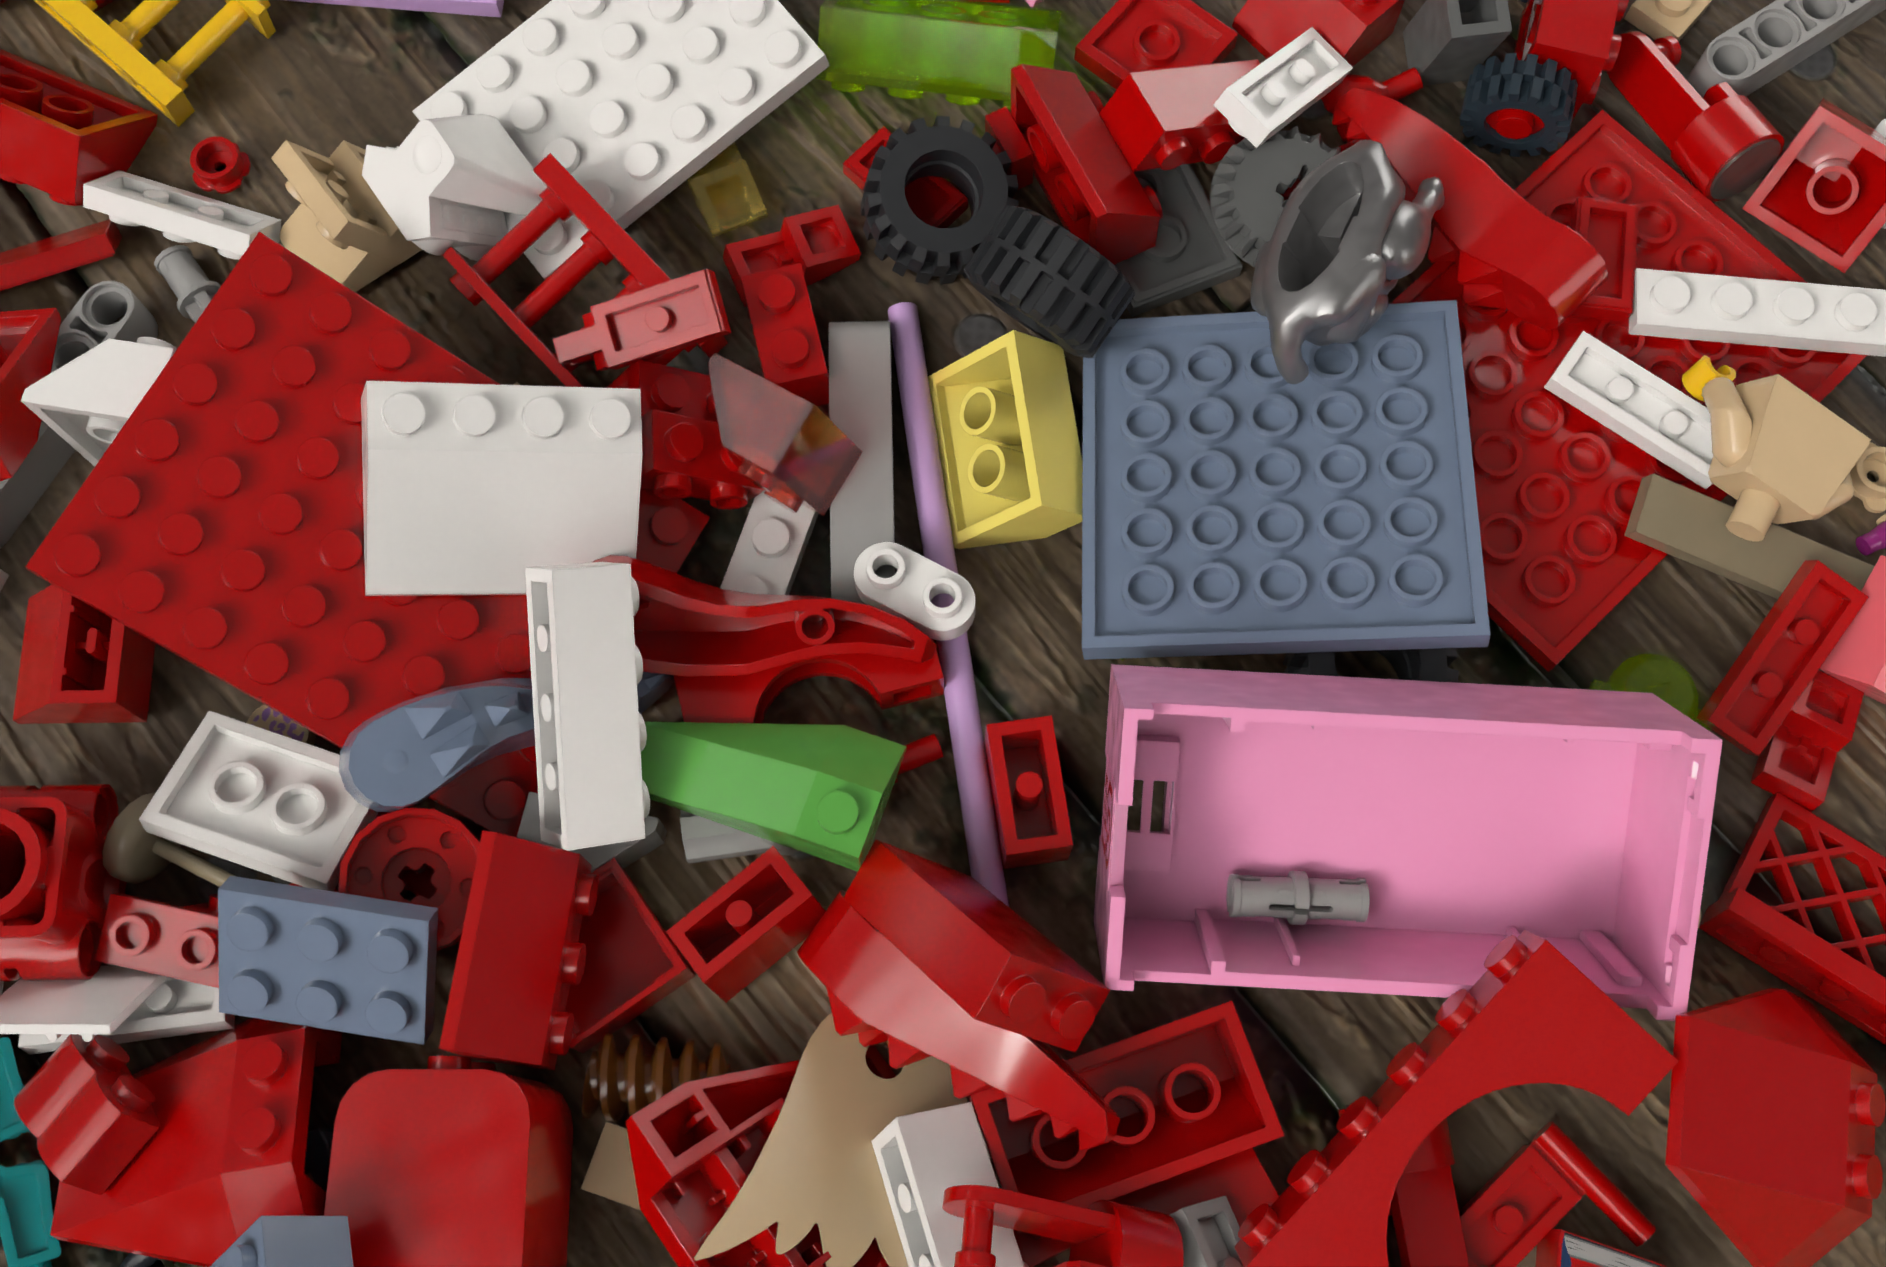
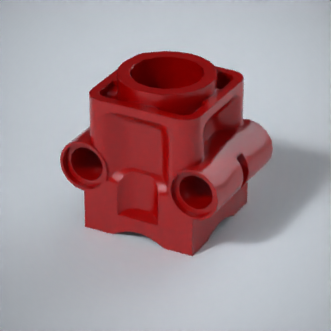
M110 784L43 785L40 789L36 785L0 786V981H14L20 977L25 981L89 980L99 971L102 962L95 961L110 894H125L126 882L109 875L103 866L102 850L105 839L119 814L117 796Z

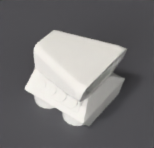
M473 114L424 119L415 126L402 144L396 148L366 145L362 170L363 178L406 240L412 241L420 249L436 256L442 255L449 247H454L462 255L478 261L508 233L504 212L526 216L542 201L539 194L547 188L534 173L532 166L499 120L490 115Z

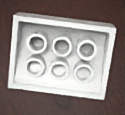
M366 381L361 396L365 596L526 595L525 567L592 563L594 560L609 555L628 556L636 559L643 456L640 389Z

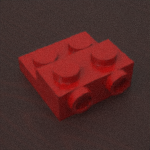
M639 360L628 368V388L640 389L643 451L641 488L654 490V495L663 499L694 497L710 500L711 506L718 509L742 508L748 504L749 500L765 491L763 432L750 429L749 384L644 360Z

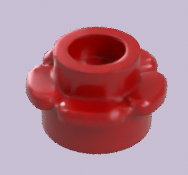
M214 136L200 141L193 148L190 155V164L194 170L193 180L200 189L206 192L216 190L218 193L226 194L235 191L241 186L243 177L249 174L251 168L248 155L245 152H240V148L236 143L224 137ZM226 165V168L220 172L217 171L220 167Z

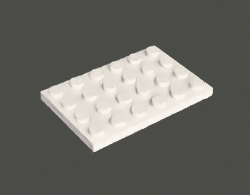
M551 0L412 112L420 121L473 114H485L496 117L533 169L551 153L603 209L625 229L830 65L823 51L778 0ZM504 212L508 232L525 216ZM574 215L565 223L559 219L524 254L541 276L546 279L584 244L580 238L588 230Z

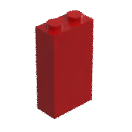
M876 839L843 897L848 904L974 1020L1076 1052L1110 992L1108 987L971 876Z

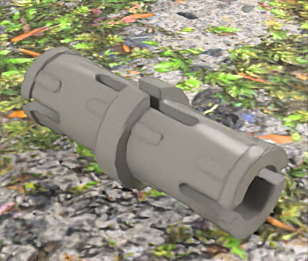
M1289 871L1287 877L1230 874L1227 882L1226 901L1229 917L1287 918L1289 924L1305 925L1307 919H1339L1365 922L1369 913L1370 895L1365 878H1308L1305 871Z

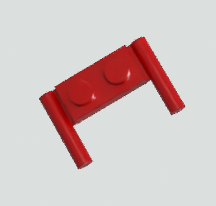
M1553 1121L1539 1130L1528 1145L1522 1146L1459 1211L1469 1267H1516L1582 1199L1584 1194L1636 1247L1645 1243L1654 1234L1656 1227Z

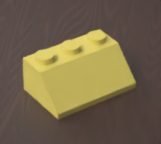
M1012 330L928 376L954 548L965 549L1047 538L1082 522L1083 461L1064 350L1059 345Z

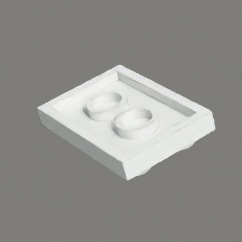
M208 711L140 816L139 821L147 833L306 888L333 892L339 883L341 861L354 836L371 823L378 812L359 804L346 791L339 773V754Z

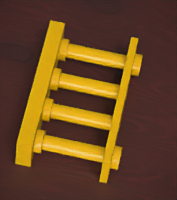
M33 0L178 127L195 111L183 92L188 87L185 80L246 20L267 39L276 32L267 12V9L271 6L268 0H224L227 4L167 62L160 59L153 65L139 52L143 47L140 40L181 0H144L122 22L114 19L109 25L93 12L98 7L95 0Z

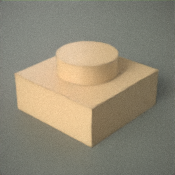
M1636 0L1631 5L1624 19L1654 40L1665 36H1673L1679 42L1703 15L1712 0Z

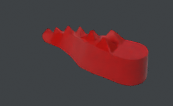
M1353 87L1338 98L1334 107L1332 124L1338 125L1350 122L1346 133L1348 139L1373 140L1382 144L1392 168L1405 185L1404 200L1412 202L1415 199L1418 188L1423 180L1434 176L1441 180L1444 188V204L1440 210L1435 211L1431 220L1433 234L1427 257L1431 263L1454 262L1458 268L1457 281L1464 284L1463 303L1470 306L1506 308L1537 327L1553 330L1559 327L1607 280L1608 270L1604 260L1584 237L1568 226L1544 215L1505 183L1485 161L1473 154L1452 135L1431 120L1404 104L1371 90Z
M609 555L593 561L631 564V576L635 579L639 590V608L633 617L635 645L639 648L642 656L643 672L684 677L746 676L800 660L825 655L858 653L900 658L922 663L933 658L937 646L929 636L905 619L859 602L818 596L752 594L726 590L691 580L628 556Z
M839 891L797 953L803 963L827 987L835 1030L840 1036L858 1033L859 1043L863 1047L888 1041L889 1065L895 1069L933 1056L950 1065L955 1097L961 1099L995 1087L1006 1093L1009 1120L1016 1122L1048 1113L1051 1117L1053 1132L1056 1138L1061 1139L1079 1129V1149L1082 1151L1108 1143L1115 1137L1120 1122L1118 1115L1053 1049L1044 1042L974 1020L843 899L846 894L845 891Z

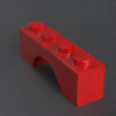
M936 649L933 658L922 663L900 658L858 653L825 655L800 660L746 676L684 677L673 675L684 722L762 724L769 706L782 691L794 683L817 676L838 677L857 684L870 694L882 710L944 695V677Z

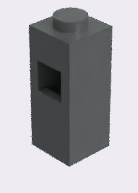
M1426 0L1403 30L1408 69L1412 67L1417 69L1423 86L1467 81L1469 75L1473 74L1474 67L1479 63L1482 64L1512 32L1508 0Z

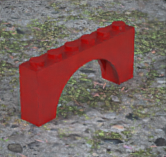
M1524 930L1518 937L1515 935L1508 936L1489 953L1484 962V967L1487 971L1469 991L1466 989L1456 991L1442 1004L1435 1016V1021L1438 1025L1419 1045L1416 1042L1406 1045L1394 1056L1386 1069V1075L1389 1078L1370 1099L1367 1096H1362L1356 1099L1343 1112L1336 1126L1339 1132L1321 1152L1316 1149L1309 1151L1295 1164L1287 1179L1290 1186L1271 1206L1263 1203L1248 1215L1238 1231L1240 1240L1234 1246L1244 1267H1389L1386 1240L1387 1224L1391 1202L1398 1181L1412 1155L1428 1134L1457 1109L1476 1098L1510 1086L1530 1083H1551L1583 1089L1598 1095L1629 1116L1679 1061L1548 940L1527 930Z

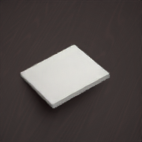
M101 966L99 971L89 980L25 981L21 978L0 995V1034H46L47 1039L51 1042L56 1041L62 1034H82V1039L89 1042L97 1034H112L168 977L121 966Z

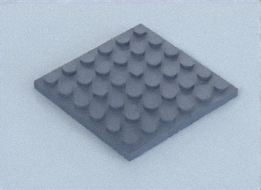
M1457 300L1388 304L1380 319L1369 331L1354 342L1344 344L1334 342L1329 345L1318 346L1304 340L1301 346L1302 358L1308 365L1309 374L1304 381L1298 384L1286 382L1279 373L1271 349L1269 321L1266 316H1261L1257 312L1119 319L1094 357H1083L1082 652L1084 660L1488 647L1490 626Z

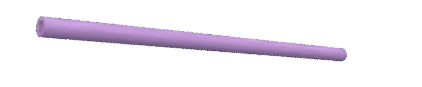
M901 302L888 308V318L890 321L924 557L958 574L918 309L914 303ZM938 594L933 597L931 602L937 607L944 608L950 606L954 599L948 594ZM966 631L955 639L936 640L939 662L944 677V696L970 872L972 878L1009 907Z

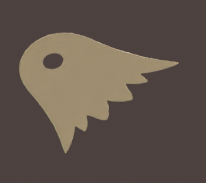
M830 1013L819 1024L808 1041L778 1119L752 1171L724 1216L700 1247L694 1260L706 1259L725 1252L756 1236L777 1222L776 1253L779 1255L795 1247L806 1237L814 1224H818L823 1254L828 1251L831 1256L825 1262L826 1267H853L870 1247L873 1238H876L879 1249L889 1267H908L871 1141L896 1117L967 1103L966 1097L959 1099L954 1096L950 1065L931 1056L904 1066L901 1072L894 1078H880L873 1074L867 1066L865 1055L869 1046L863 1047L859 1043L858 1033L840 1036L835 1030L833 1016Z

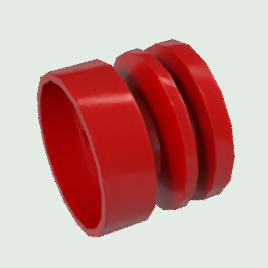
M405 807L378 816L354 836L341 861L338 892L438 908L437 951L456 945L461 940L480 842L461 821L436 809ZM427 867L434 869L435 872L430 878L432 885L437 888L434 895L429 899L425 896L417 895L411 902L404 897L409 889L407 883L402 880L404 875L410 869L418 874L425 871Z

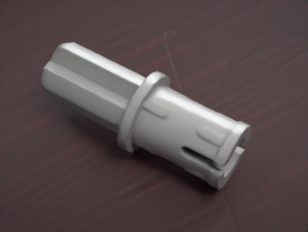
M175 245L168 247L156 257L154 265L178 298L177 309L183 317L192 319L196 323L221 286L219 283L208 279L187 246Z

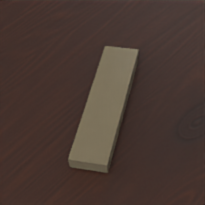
M1656 474L1642 478L1624 535L1776 599L1781 596L1805 560H1819L1860 591L1874 568L1871 564L1771 523L1764 540L1760 542L1740 538L1731 533L1726 527L1734 507Z

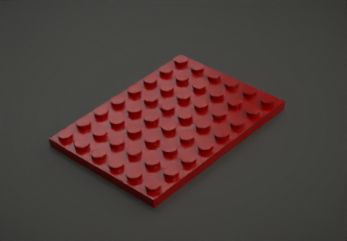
M1603 109L1515 189L1520 196L1544 215L1569 228L1571 208L1578 196L1638 204L1635 270L1636 268L1808 283ZM1453 261L1435 262L1390 303L1457 300L1488 616L1548 672L1667 555L1665 552L1624 536L1642 478L1656 474L1720 502L1728 495L1714 484L1705 490L1544 388L1583 331L1707 407L1705 402L1693 397L1686 390L1682 382V375L1704 355L1710 358L1715 370L1723 365H1727L1735 370L1736 378L1732 381L1735 387L1738 384L1779 374L1819 403L1867 356L1629 334V318L1624 323L1570 315L1559 327L1553 330L1542 329L1525 321L1506 308L1470 306L1463 303L1464 284L1457 281L1458 268Z
M259 232L25 566L26 569L340 748L343 747L348 735L364 721L403 701L443 688L500 678L531 679L526 595L365 596L361 396L366 381L500 384ZM640 488L636 559L677 574L710 517L682 499L659 498L654 495V490ZM535 746L493 757L467 770L428 798L486 831L517 837L529 792L538 793Z

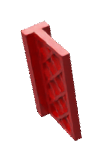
M1777 792L1767 800L1719 900L1708 906L1699 928L1886 1045V978L1875 971L1866 949L1886 944V858ZM1779 819L1800 831L1808 850L1807 853L1784 857L1774 831ZM1764 852L1767 860L1760 861L1761 856ZM1845 858L1857 865L1867 889L1844 893L1831 860ZM1813 863L1826 896L1802 901L1789 867ZM1772 871L1784 904L1770 907L1746 892L1745 890L1754 873ZM1872 899L1885 934L1862 938L1848 903ZM1830 907L1844 941L1830 944L1814 933L1806 911Z

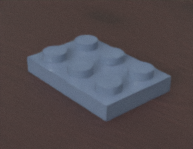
M230 876L218 888L219 1012L424 1045L434 1030L438 908Z

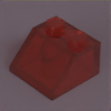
M714 352L708 362V369L723 447L742 462L737 472L750 482L764 489V494L789 511L797 513L801 505H804L824 516L863 451L816 405Z

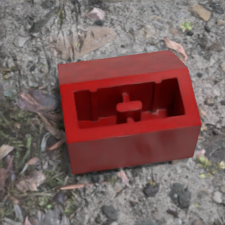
M53 584L28 599L13 721L18 724L147 722L156 643Z

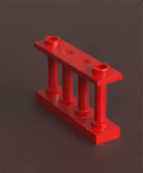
M550 153L533 169L534 173L547 187L539 194L542 201L473 266L452 247L448 248L442 256L457 271L449 280L475 307L484 299L566 387H586L572 372L579 365L570 366V363L566 362L560 364L557 354L539 338L531 327L600 262L607 266L615 258L629 273L622 281L625 288L613 299L670 281L671 279ZM574 215L588 230L580 238L584 244L513 310L490 284L559 219L565 223ZM720 336L645 361L667 366L682 350L685 349L689 353L696 346L712 359L728 342L724 336ZM628 368L607 388H628Z

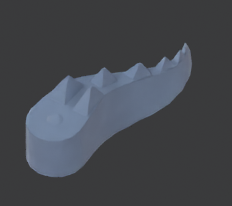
M643 672L642 679L637 684L638 711L640 714L670 689L675 682L673 675ZM500 678L443 688L403 701L367 719L348 735L340 751L339 773L346 791L359 804L376 812H393L405 807L411 808L467 770L498 755L535 746L532 681L530 678Z

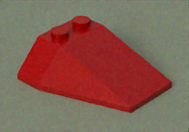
M1769 988L1676 1015L1673 1056L1679 1062L1672 1068L1665 1165L1753 1267H1811L1872 1217L1873 1199H1877L1881 1193L1883 1171L1880 1159L1874 1155L1875 1129L1881 1126L1884 1121L1886 1102L1883 1088L1877 1083V1073L1811 1002L1786 989Z
M251 1018L234 1026V1029L225 1030L133 1074V1078L144 1084L155 1097L151 1107L159 1119V1129L102 1195L60 1181L50 1235L57 1240L210 1267L260 1216H324L326 1192L304 1174L314 1067L340 1063L342 1032L308 1027V1025L302 1026Z
M874 1045L869 1046L866 1050L865 1059L870 1071L883 1079L896 1077ZM800 1060L685 1082L631 1115L626 1121L640 1210L678 1267H826L825 1262L831 1258V1255L828 1251L823 1254L818 1224H814L805 1238L782 1255L776 1253L778 1223L775 1222L761 1233L725 1252L706 1259L694 1260L700 1247L724 1216L752 1171L778 1119ZM873 1238L870 1247L853 1267H889L879 1249L876 1238Z

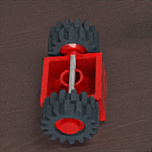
M1521 0V2L1527 4L1521 15L1514 53H1507L1504 62H1501L1497 56L1488 58L1485 66L1479 63L1474 67L1473 74L1469 75L1460 116V126H1464V135L1467 138L1474 136L1473 143L1480 148L1487 143L1491 144L1489 152L1500 154L1502 148L1509 149L1510 156L1520 157L1521 150H1527L1530 156H1537L1541 154L1542 147L1548 152L1557 149L1558 142L1563 144L1567 140L1571 123L1581 105L1592 104L1599 88L1602 71L1610 72L1616 62L1622 36L1613 34L1615 21H1621L1629 0Z

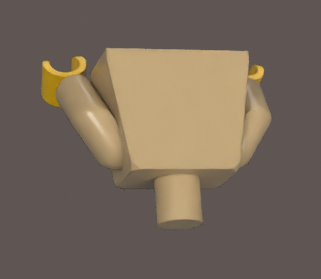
M1704 355L1682 375V382L1686 390L1696 399L1704 401L1710 413L1713 454L1708 471L1710 481L1737 500L1726 523V527L1731 533L1745 540L1760 542L1764 540L1771 523L1785 524L1816 520L1850 501L1853 497L1854 485L1850 471L1867 449L1871 441L1869 437L1779 374L1738 384L1735 387L1732 382L1736 378L1735 370L1727 365H1723L1715 370L1710 358Z

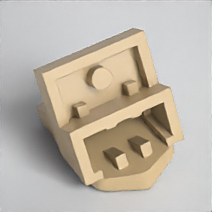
M285 140L271 159L288 181L285 183V187L288 192L301 203L280 230V240L286 249L354 292H357L422 250L412 241L406 240L363 178L362 170L365 149L343 140L328 158Z

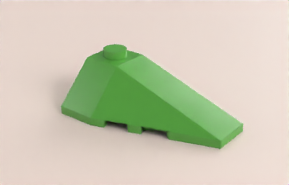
M645 722L647 740L644 750L641 751L642 780L647 785L651 800L858 872L873 843L904 758L906 746L846 725Z

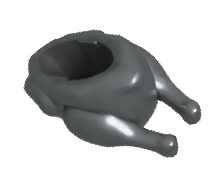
M1360 140L1348 149L1329 158L1305 176L1291 193L1279 217L1271 240L1266 242L1258 252L1251 286V305L1261 316H1266L1269 321L1273 357L1279 373L1290 384H1298L1304 381L1309 374L1308 365L1302 358L1301 346L1304 340L1318 346L1329 345L1334 342L1341 344L1354 342L1369 331L1380 319L1388 307V292L1395 287L1398 279L1412 273L1422 262L1430 241L1432 217L1435 211L1440 210L1444 204V188L1441 180L1435 176L1422 181L1418 188L1417 196L1412 202L1404 200L1405 185L1403 180L1392 168L1382 144L1377 141Z

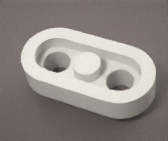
M881 542L869 546L859 555L855 562V586L860 599L865 604L905 619L934 640L945 641L955 639L963 635L972 625L976 612L975 594L970 583L961 575L893 542ZM883 565H891L898 570L890 578H880L875 574V571ZM938 594H948L953 597L954 602L948 607L940 608L933 605L931 600Z

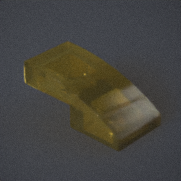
M735 142L686 180L713 238L768 217L767 210L745 159L742 160Z

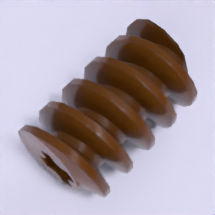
M606 1032L598 1050L592 1052L587 1066L582 1094L583 1118L591 1119L601 1103L605 1120L617 1122L622 1117L627 1105L631 1116L685 1082L731 1073V1065L725 1061L722 1044L714 1042L706 1061H699L694 1040H687L677 1059L671 1057L668 1039L660 1037L652 1055L645 1056L640 1035L633 1034L625 1053H617L614 1034Z

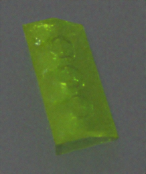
M825 0L820 7L818 47L826 55L830 66L817 75L816 79L831 81L832 89L843 92L865 91L866 85L888 87L889 95L905 99L921 98L924 91L946 94V101L959 105H977L980 103V98L1003 100V107L1007 106L1011 110V68L1020 64L1054 69L1061 11L961 0Z

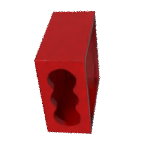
M612 858L591 873L598 876L597 901L593 914L591 916L583 915L578 940L579 943H585L586 945L585 968L580 984H570L565 1012L573 1013L574 1017L570 1047L581 1053H585L601 1042L606 1032L614 1033L695 977L625 869L615 858Z

